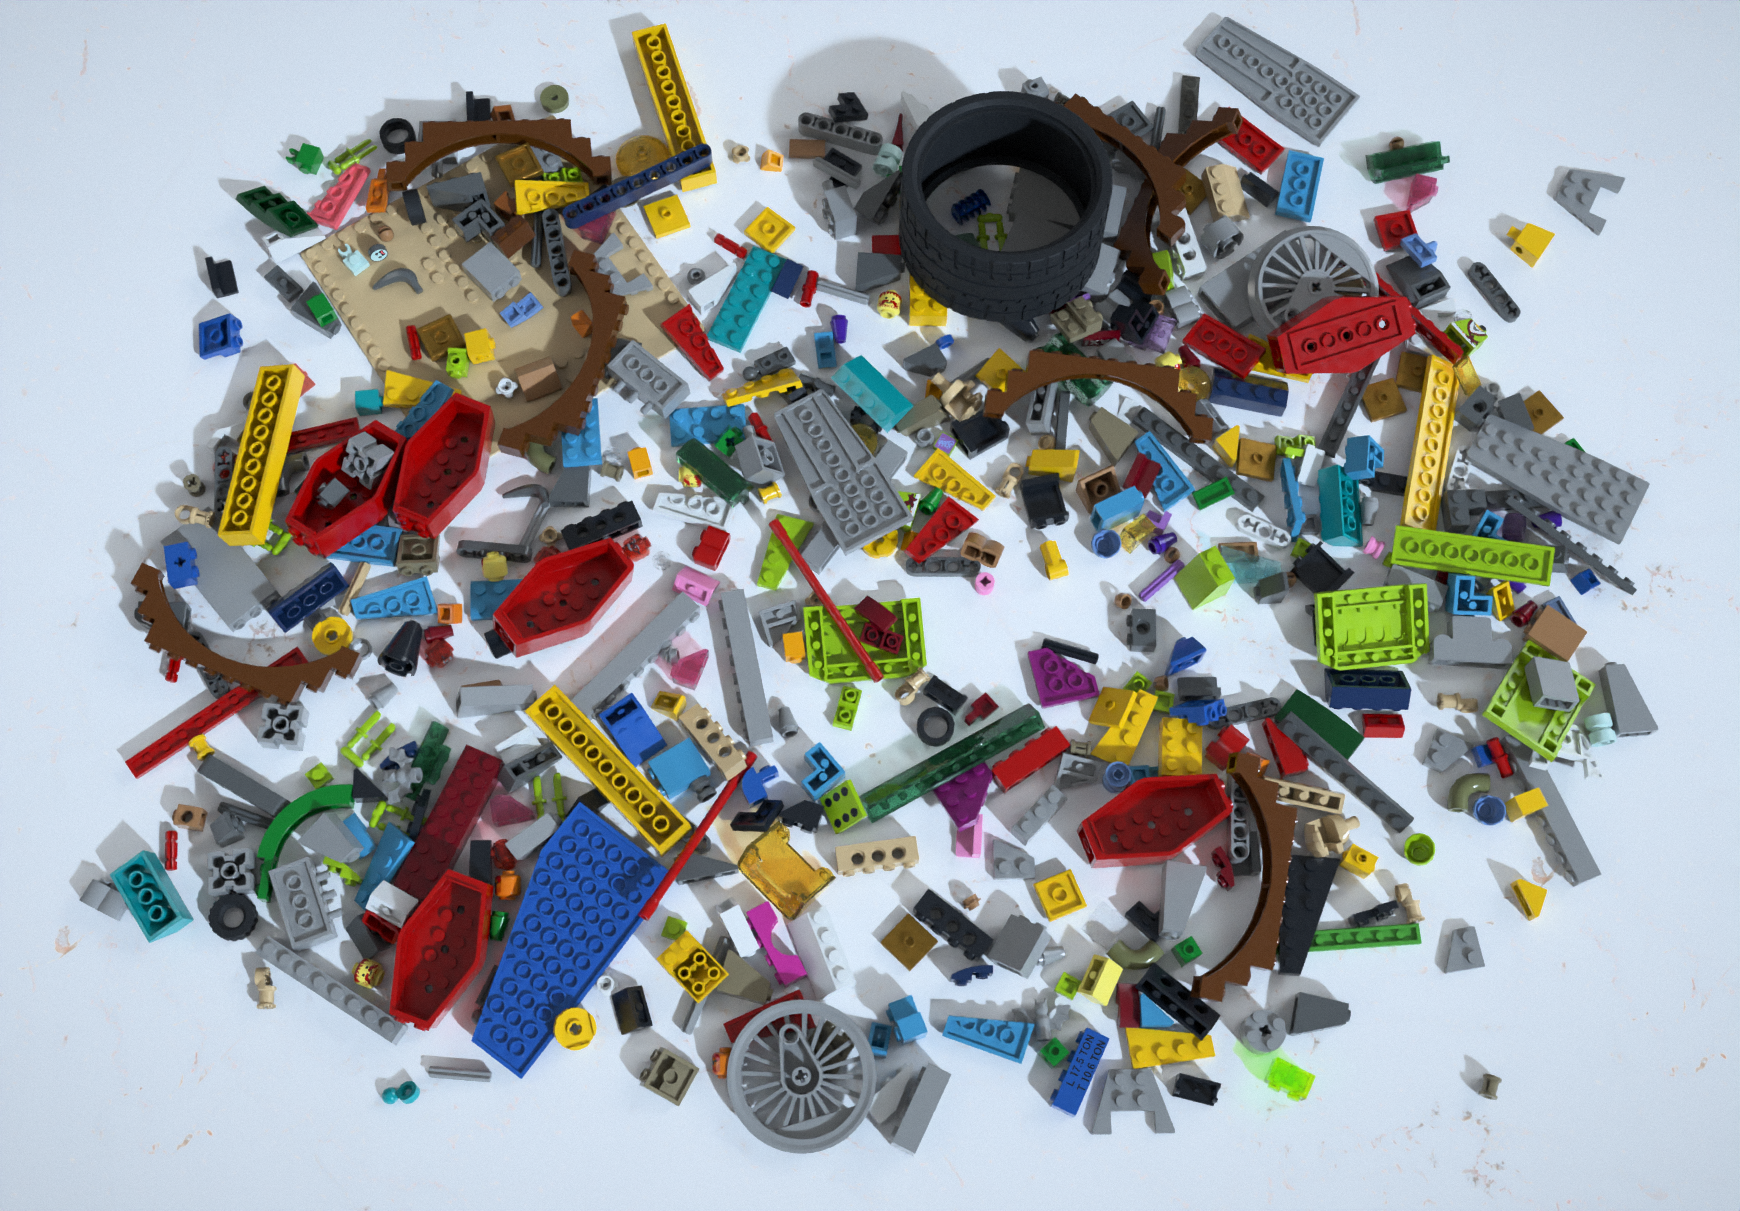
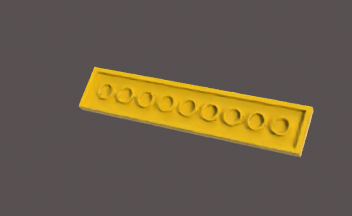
M1433 354L1427 358L1400 526L1436 531L1462 368Z

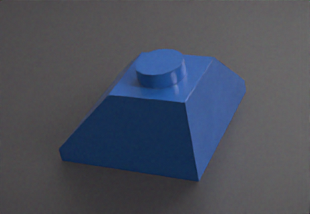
M1193 636L1187 639L1186 637L1178 639L1172 649L1164 675L1169 677L1200 663L1207 652L1205 646Z

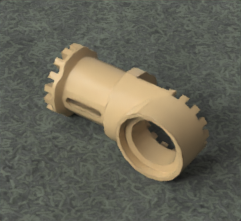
M1013 462L1005 470L1002 476L1003 480L999 487L995 488V492L1000 497L1003 496V498L1009 499L1013 487L1022 478L1024 469L1020 463ZM1012 468H1017L1020 471V475L1014 477L1009 471Z
M180 505L174 512L176 519L181 524L198 523L206 525V528H211L214 524L212 521H215L214 511L206 512L199 510L198 507ZM184 510L190 511L187 519L180 518V513Z
M921 667L910 678H906L902 686L896 689L895 697L901 705L906 706L912 703L918 688L926 681L929 682L931 680ZM908 693V696L901 698L903 694Z
M1454 693V695L1437 694L1436 701L1438 702L1436 704L1438 710L1454 708L1455 710H1460L1461 713H1474L1479 710L1476 698L1475 700L1474 698L1472 700L1471 698L1461 699L1459 693Z
M1409 884L1395 885L1396 898L1406 910L1407 924L1417 923V920L1418 922L1424 921L1425 916H1422L1419 906L1421 902L1420 900H1413L1411 888L1409 889L1410 886H1407Z
M260 967L255 970V985L257 986V991H259L257 1009H265V1007L267 1009L276 1008V1004H274V991L277 990V987L270 986L271 978L269 976L271 974L269 973L271 971H268L270 970L269 967Z

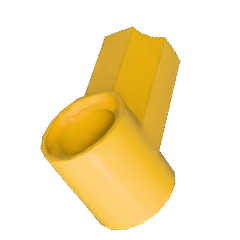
M1049 540L1041 544L1040 550L1049 581L1068 576L1067 563L1062 559L1056 541Z

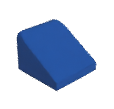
M1591 569L1580 572L1570 580L1580 595L1589 592L1601 584Z
M1488 744L1476 746L1471 750L1478 768L1495 764L1491 759L1493 756Z

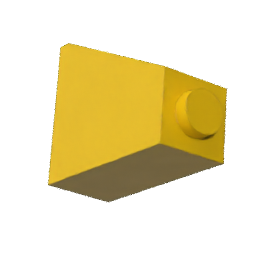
M1033 449L1031 456L1027 455L1025 467H1029L1028 474L1044 476L1059 473L1061 481L1072 483L1077 469L1080 450Z

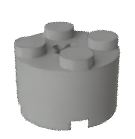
M1223 215L1213 224L1208 223L1205 225L1201 243L1214 258L1223 259L1235 251L1233 248L1236 244L1240 246L1244 239V234L1227 215Z
M1257 1010L1243 1020L1239 1030V1035L1245 1048L1257 1055L1269 1054L1278 1049L1286 1037L1285 1021L1270 1010ZM1260 1029H1264L1265 1036H1261L1262 1032L1259 1031Z

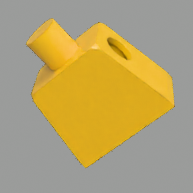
M1527 223L1522 231L1512 226L1506 235L1515 240L1510 248L1511 251L1533 268L1555 236V233Z

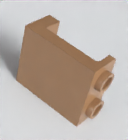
M1547 605L1543 610L1539 608L1533 616L1535 621L1533 624L1529 623L1523 631L1525 636L1522 640L1526 642L1529 639L1560 661L1568 662L1588 631Z

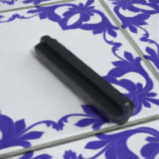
M1047 638L1043 640L1041 646L1042 649L1048 648L1053 653L1091 664H1096L1099 658L1098 653Z

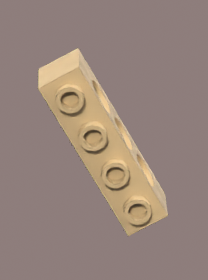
M697 703L679 716L680 722L725 779L729 781L747 767L745 763L746 756L741 749L736 750L733 746L735 743L729 735L725 736L722 733L723 728L718 721H712V715L706 707L702 709ZM707 725L705 728L699 729L700 726ZM713 739H718V741L710 743ZM724 753H730L728 756L722 757Z
M1265 775L1262 777V779L1279 783V796L1276 801L1342 814L1346 796L1343 792Z
M916 836L835 847L838 875L843 874V877L854 876L856 872L872 874L878 869L892 871L895 870V867L899 866L908 869L915 867V864H919ZM899 850L902 852L903 857L896 859L892 856V852ZM879 853L883 856V859L876 862L872 859V855ZM854 856H860L863 862L861 864H854L851 859Z

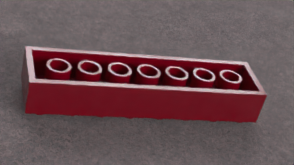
M467 744L393 886L418 900L417 906H420L448 869H454L499 781L497 777L505 765L503 760Z

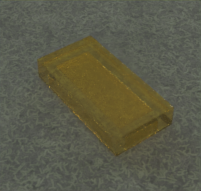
M1463 355L1452 368L1465 396H1471L1479 385L1481 386L1482 384L1470 357Z

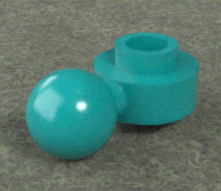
M406 1081L400 1085L398 1090L393 1087L386 1088L382 1093V1100L386 1104H394L400 1099L404 1104H410L419 1097L420 1088L415 1082Z

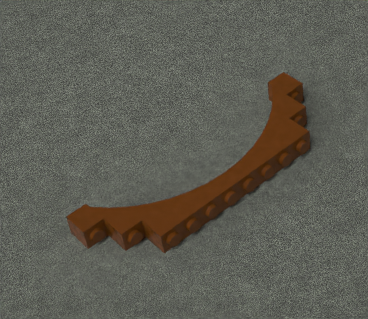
M1075 93L1064 104V107L1082 118L1094 130L1101 141L1123 152L1143 172L1151 185L1159 208L1160 225L1156 228L1157 238L1172 247L1185 233V221L1180 216H1177L1186 207V197L1178 190L1186 182L1185 169L1181 165L1174 164L1168 156L1160 154L1154 146L1146 144L1140 136L1132 134L1126 126L1118 124L1112 116L1104 114L1098 106L1090 104L1085 97H1080Z
M1218 107L1212 121L1192 120L1186 134L1166 133L1158 152L1168 156L1174 164L1181 165L1182 167L1186 166L1206 148L1225 137L1238 133L1243 122L1239 108ZM1145 178L1127 215V219L1121 227L1120 234L1114 242L1113 248L1121 250L1119 258L1126 260L1128 271L1139 277L1138 283L1144 294L1164 296L1171 280L1165 269L1159 268L1152 255L1150 241L1151 226L1158 204L1151 185Z
M565 118L550 120L505 119L502 121L422 122L423 142H404L405 161L395 160L386 162L388 190L408 191L407 186L417 175L431 164L449 154L479 145L496 143L522 145L528 142L531 147L545 150L572 163L593 181V185H612L610 156L598 155L592 157L591 138H572L571 119Z
M574 250L568 264L570 274L577 277L591 303L593 330L586 360L570 387L550 407L522 424L509 429L503 428L497 444L501 453L523 458L525 452L529 450L530 442L551 447L553 441L557 439L558 431L579 436L580 431L585 428L586 415L591 412L593 397L597 396L599 381L604 378L605 365L610 362V352L612 347L616 346V336L618 331L622 330L624 315L626 316L629 311V305L625 296L612 294L614 284L610 275L597 273L599 263H597L594 254Z
M1042 349L1029 351L1025 372L1018 368L1008 370L1004 392L998 388L987 390L983 417L1002 419L1004 412L1012 404L1038 388L1071 379H1101L1131 387L1159 403L1181 425L1188 435L1190 443L1207 445L1212 440L1214 419L1208 418V415L1197 414L1195 416L1197 394L1191 393L1190 390L1178 391L1180 369H1175L1174 366L1157 367L1153 363L1142 365L1137 364L1136 361L1119 362L1115 358L1102 360L1098 356H1089L1087 358L1075 353L1063 355L1059 351L1047 353Z
M141 563L131 581L135 592L146 596L137 612L142 617V621L152 625L144 640L149 646V650L158 654L162 651L167 654L168 658L174 661H178V659L186 661L185 665L194 669L200 667L204 669V673L214 677L217 674L222 677L223 681L229 684L236 682L240 684V688L251 692V690H255L259 696L269 700L272 697L277 700L276 703L284 707L296 705L305 686L307 690L313 693H317V691L324 693L333 674L344 680L346 678L353 680L363 660L360 653L341 646L339 651L324 658L294 666H255L225 658L196 641L179 623L165 593L163 585L165 575L159 569Z
M1241 752L1229 754L1226 774H1230L1239 785L1255 817L1262 848V882L1254 914L1239 942L1211 970L1201 976H1193L1190 997L1212 1002H1222L1226 993L1225 983L1236 986H1248V982L1251 979L1250 968L1273 971L1276 964V948L1279 944V928L1283 920L1282 908L1286 900L1285 888L1289 880L1288 868L1292 860L1291 848L1295 840L1294 828L1298 820V808L1276 803L1279 796V783L1257 777L1261 768L1259 764L1260 757Z

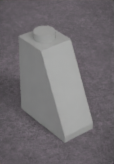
M324 812L298 840L299 844L340 863L354 862L359 858V853L364 849L362 844L335 812Z
M546 813L505 843V845L517 860H526L550 840L563 821L556 813Z

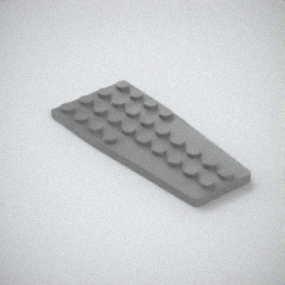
M1224 17L1199 45L1195 53L1199 59L1274 118L1317 147L1323 144L1361 97L1318 67L1229 17Z
M823 389L774 413L775 422L809 493L845 556L914 520L884 469Z
M1489 414L1465 457L1471 464L1548 509L1618 545L1623 541L1650 485L1649 482L1596 456L1492 414Z

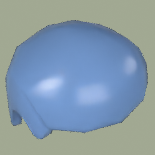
M1100 530L1093 536L1091 541L1092 552L1103 559L1115 556L1120 551L1122 545L1120 536L1114 530Z
M1483 795L1476 799L1472 806L1473 816L1479 823L1484 825H1496L1503 821L1506 815V806L1499 797Z

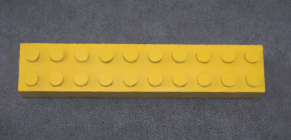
M666 23L633 31V45L670 156L678 155L702 143L707 144ZM713 161L707 168L679 180L682 193L717 183Z
M294 364L260 366L217 535L229 546L265 544L305 378Z
M553 685L525 710L526 715L661 857L692 830L690 823L556 685Z

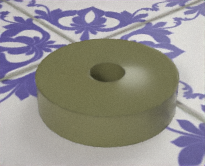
M548 86L540 95L541 105L549 113H561L569 106L568 92L562 86Z

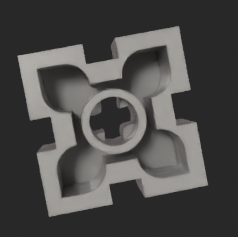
M364 431L348 440L346 452L349 455L344 457L341 470L352 478L355 476L359 477V482L372 490L380 485L394 451L384 444L377 445L376 439Z
M264 703L261 719L265 722V726L259 727L257 742L263 748L279 749L281 744L287 750L303 751L306 735L302 732V728H307L310 712L304 706L288 705L286 710L280 704Z
M250 848L233 850V855H229L225 851L207 853L208 869L213 872V877H208V894L214 898H220L221 896H226V894H232V891L239 895L256 893L257 879L251 873V870L256 869V853Z

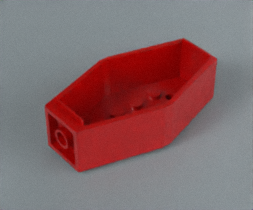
M1328 296L1320 299L1266 335L1275 371L1285 374L1354 373L1360 371L1416 334V322L1411 316L1410 310H1412L1410 300L1403 296ZM1382 320L1385 322L1383 328L1379 326V322ZM1344 332L1349 333V337L1347 339L1343 338ZM1309 343L1313 344L1312 350L1307 349Z
M455 392L408 440L404 449L392 510L400 528L409 532L410 530L415 531L419 536L426 539L428 537L435 539L482 490L485 484L496 423L491 406ZM463 438H468L466 443L461 442ZM451 470L450 475H445L444 472ZM432 502L434 503V506L432 508H428L427 504Z
M374 420L319 456L312 464L285 519L288 527L287 531L293 537L292 541L300 547L302 545L305 546L312 555H319L325 559L381 521L387 515L396 495L404 449L407 444L406 437L381 422ZM364 431L376 439L377 445L384 444L394 451L380 485L372 490L359 482V477L355 476L352 478L341 470L344 457L349 455L346 452L348 440ZM336 478L350 491L334 509L326 510L318 504V500L315 498L319 494L317 489L324 482L327 484L330 480ZM357 495L355 500L350 499L352 496Z
M607 538L543 558L536 563L493 613V628L515 658L583 637L593 629L632 582L634 563L630 557H626L623 554V549L618 542H614L612 538ZM594 579L598 580L599 584L593 585L591 581ZM562 600L567 603L564 607L559 604ZM533 622L534 627H527V623Z
M1217 773L1145 777L1137 780L1080 823L1077 834L1091 868L1165 864L1167 860L1172 861L1224 822L1232 813L1233 803L1230 797H1227L1225 794L1223 780L1219 779ZM1185 809H1191L1192 814L1186 815ZM1148 822H1153L1155 828H1149ZM1116 835L1118 841L1113 842L1110 837Z
M448 869L402 927L397 938L389 1014L394 1016L393 1020L404 1024L412 1022L414 1023V1028L422 1031L437 1028L482 970L487 955L493 885ZM459 906L465 907L463 914L458 913ZM444 945H447L449 947V951L447 953L442 952V947ZM427 985L433 987L431 993L426 992L425 988Z

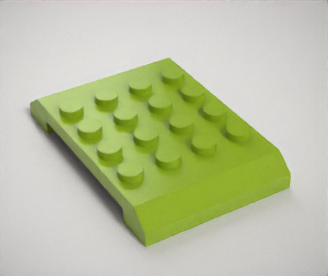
M1528 640L1515 657L1513 664L1500 682L1484 709L1482 716L1552 762L1558 755L1562 742L1596 684L1572 669L1579 702L1570 712L1533 706L1524 667L1534 656L1553 660L1559 659Z

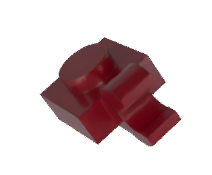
M985 692L971 704L970 707L973 711L965 717L964 722L971 726L979 717L984 721L999 706Z

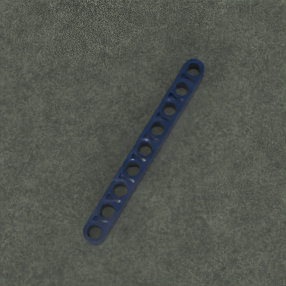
M699 144L566 206L563 210L565 225L570 229L579 228L707 168L712 164L713 160L711 147L708 144Z

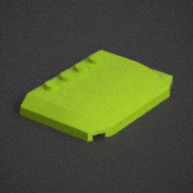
M1409 583L1314 593L1317 662L1340 671L1413 663L1424 653L1430 652L1426 583Z
M918 597L901 599L900 601L879 602L898 619L888 629L904 636L898 654H892L863 643L861 644L884 675L882 680L910 677L918 671L919 667L923 669L927 666L921 599ZM858 604L836 606L855 636L859 639L864 623L871 624L870 621L855 612L854 608ZM803 607L809 676L828 684L873 681L825 607Z

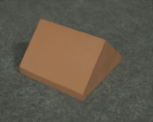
M550 356L514 369L527 402L563 390Z
M1113 465L1078 480L1075 491L1089 514L1092 513L1095 504L1121 492Z

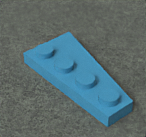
M949 1015L942 1036L1022 1064L1035 1023Z

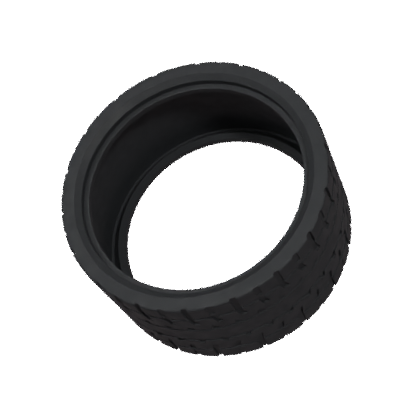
M1015 91L978 93L963 97L953 103L951 102L934 112L927 118V121L920 125L909 141L901 169L899 246L903 261L906 263V268L914 278V281L921 289H924L927 295L944 307L970 318L992 322H1015L1032 319L1048 314L1073 299L1079 293V290L1081 291L1087 284L1098 263L1112 195V167L1100 138L1082 118L1068 108L1047 98ZM988 165L1015 166L1042 175L1061 188L1074 204L1080 221L1064 236L1047 245L1025 251H995L969 244L950 233L936 220L926 201L939 185L962 171Z

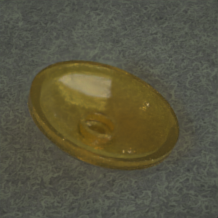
M638 135L629 138L619 147L616 154V165L622 176H633L669 159L670 154L668 148L661 140L649 135Z

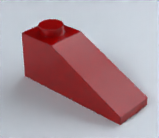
M1266 718L1261 725L1280 778L1285 779L1303 774L1308 769L1307 766H1309L1306 755H1303L1302 750L1278 729L1277 725L1270 718Z

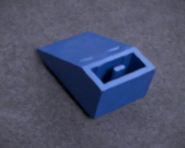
M630 693L599 714L601 722L635 768L668 746L633 693Z

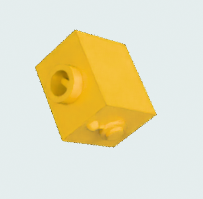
M486 328L464 333L468 357L473 365L495 360L493 349L496 348V344Z
M1352 844L1346 851H1343L1339 866L1365 879L1371 872H1374L1375 864L1379 857Z

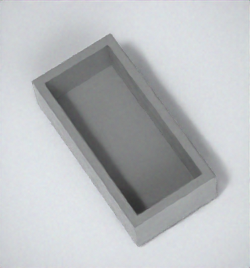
M928 1063L927 1068L922 1066L916 1079L920 1083L918 1087L913 1086L907 1099L911 1101L909 1107L904 1105L898 1118L902 1122L899 1127L895 1125L889 1139L893 1140L891 1146L914 1157L949 1082L951 1073Z

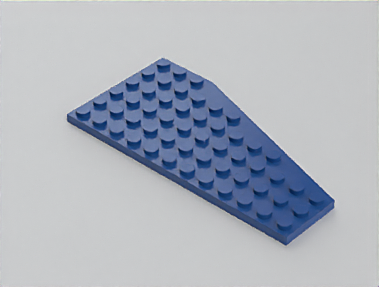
M581 802L577 804L539 854L471 1040L520 1079L525 1076L554 1038L553 1026L556 1016L563 1010L577 1007L643 922L644 919L638 913L668 872V869Z

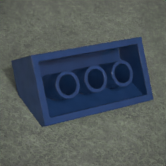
M1214 368L1208 400L1213 404L1282 417L1287 407L1288 382L1247 375L1245 379H1242L1228 370Z
M330 562L321 567L312 576L306 578L279 600L273 602L266 610L283 632L286 633L303 621L305 617L314 613L318 607H322L348 588L349 584L337 567Z
M1332 668L1324 669L1325 698L1329 708L1337 710L1342 708H1352L1354 710L1372 709L1375 711L1382 709L1393 711L1409 709L1412 689L1403 671L1365 669L1339 671Z

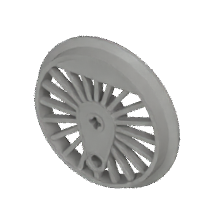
M1323 226L1297 227L1273 238L1256 257L1249 273L1247 285L1248 303L1252 316L1265 335L1279 327L1273 318L1282 313L1280 318L1281 324H1284L1289 320L1288 314L1296 316L1320 299L1328 296H1343L1335 292L1365 293L1366 296H1379L1377 274L1366 252L1349 236ZM1304 238H1311L1314 241V268H1312ZM1299 240L1307 270L1290 246V242ZM1284 246L1301 273L1275 252ZM1321 246L1326 250V254L1319 269V249ZM1331 254L1336 260L1325 272L1324 270ZM1272 257L1297 278L1266 267L1269 259ZM1339 261L1345 265V267L1333 275H1329ZM1348 269L1356 274L1333 281L1334 278ZM1265 272L1295 284L1262 283L1263 274ZM1363 279L1366 282V288L1335 287V285ZM1314 286L1317 288L1315 292L1312 291ZM1262 288L1293 290L1290 293L1263 299ZM1289 298L1285 306L1271 315L1269 314L1265 304ZM1344 332L1343 338L1347 339L1349 337V333ZM1309 343L1307 349L1312 350L1313 344Z
M800 999L781 1002L756 1015L738 1035L732 1047L727 1066L729 1097L742 1124L764 1144L789 1153L806 1154L823 1151L848 1138L868 1114L876 1090V1063L865 1034L849 1016L839 1009L813 1000ZM802 1013V1029L798 1024L791 1023L789 1015ZM808 1014L820 1016L811 1045L807 1040ZM784 1016L786 1025L778 1033L772 1021ZM828 1019L835 1023L837 1027L819 1051L815 1053L814 1050L824 1021ZM766 1025L778 1041L780 1053L757 1035ZM788 1028L795 1030L796 1037L794 1040L786 1037V1030ZM840 1029L844 1030L850 1037V1040L822 1060H819L818 1058ZM753 1039L780 1060V1064L747 1052ZM854 1043L859 1056L822 1066L823 1063ZM748 1057L778 1068L780 1072L743 1071L744 1059ZM861 1061L863 1074L824 1073V1071ZM800 1070L803 1073H807L805 1081L802 1078H798ZM743 1076L781 1077L780 1080L744 1090ZM824 1078L863 1080L861 1094L825 1081ZM780 1084L783 1085L782 1088L751 1108L746 1097L747 1094ZM821 1086L829 1087L859 1100L855 1106L847 1107ZM783 1091H787L765 1122L755 1114V1111ZM817 1091L842 1110L830 1112ZM811 1095L815 1097L825 1115L817 1116ZM793 1096L783 1126L773 1130L768 1125L788 1098ZM805 1097H807L812 1118L804 1121ZM797 1098H800L799 1122L788 1125Z

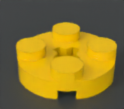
M897 530L883 536L884 542L876 543L873 541L862 547L863 552L875 559L892 555L898 545Z
M328 617L326 618L327 620L316 624L312 632V640L320 653L328 656L339 651L341 646L349 649L350 643L353 641V631L344 619ZM333 632H336L337 638L333 641H330L328 635H332Z
M570 1007L563 1010L556 1016L553 1026L556 1041L562 1047L574 1051L587 1047L591 1043L590 1041L593 1039V1036H595L597 1029L594 1017L587 1010L579 1007ZM573 1023L580 1025L577 1034L569 1030Z

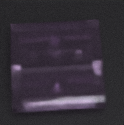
M1159 315L1142 345L1129 342L1128 345L1146 351V348L1164 354L1177 320Z

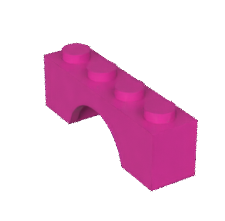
M769 901L746 912L748 917L746 921L750 929H754L757 934L755 939L759 948L764 947L767 953L764 957L769 967L773 965L777 972L774 976L778 984H783L787 988L807 977V972L798 955L782 954L773 946L771 934L778 923V918Z

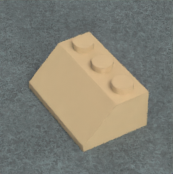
M1226 164L1205 167L1201 178L1213 222L1219 220L1223 215H1227L1233 222L1249 219L1250 216L1236 167Z

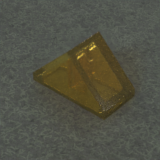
M1143 513L1123 528L1119 535L1122 543L1121 546L1131 554L1157 526Z

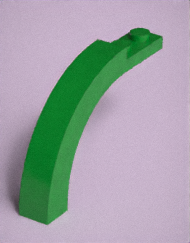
M330 785L310 791L291 802L275 817L263 836L257 857L264 861L260 866V884L258 883L256 886L257 899L262 902L271 903L273 885L268 871L278 867L282 849L297 827L309 818L324 811L341 808L354 809L353 785Z

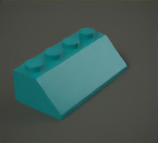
M862 355L843 364L831 377L887 433L914 406Z
M1338 464L1318 470L1317 483L1320 494L1318 499L1321 509V538L1323 542L1339 547L1363 546L1359 481L1352 480L1345 474L1344 467Z
M143 850L109 874L149 943L174 934L194 921L154 852Z

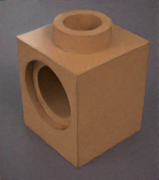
M178 804L177 809L174 810L172 815L173 824L181 829L203 832L208 812L201 807ZM188 814H192L191 820L185 822V817Z

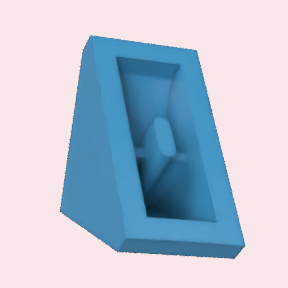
M1143 993L1139 997V1028H1169L1172 1026L1174 1021Z
M872 1022L868 1042L874 1056L886 1058L892 1026Z

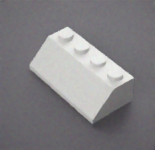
M826 905L809 911L788 923L789 930L817 1001L856 986V980Z

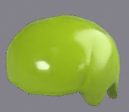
M1412 834L1405 841L1404 855L1411 864L1416 866L1427 865L1435 856V843L1426 834Z

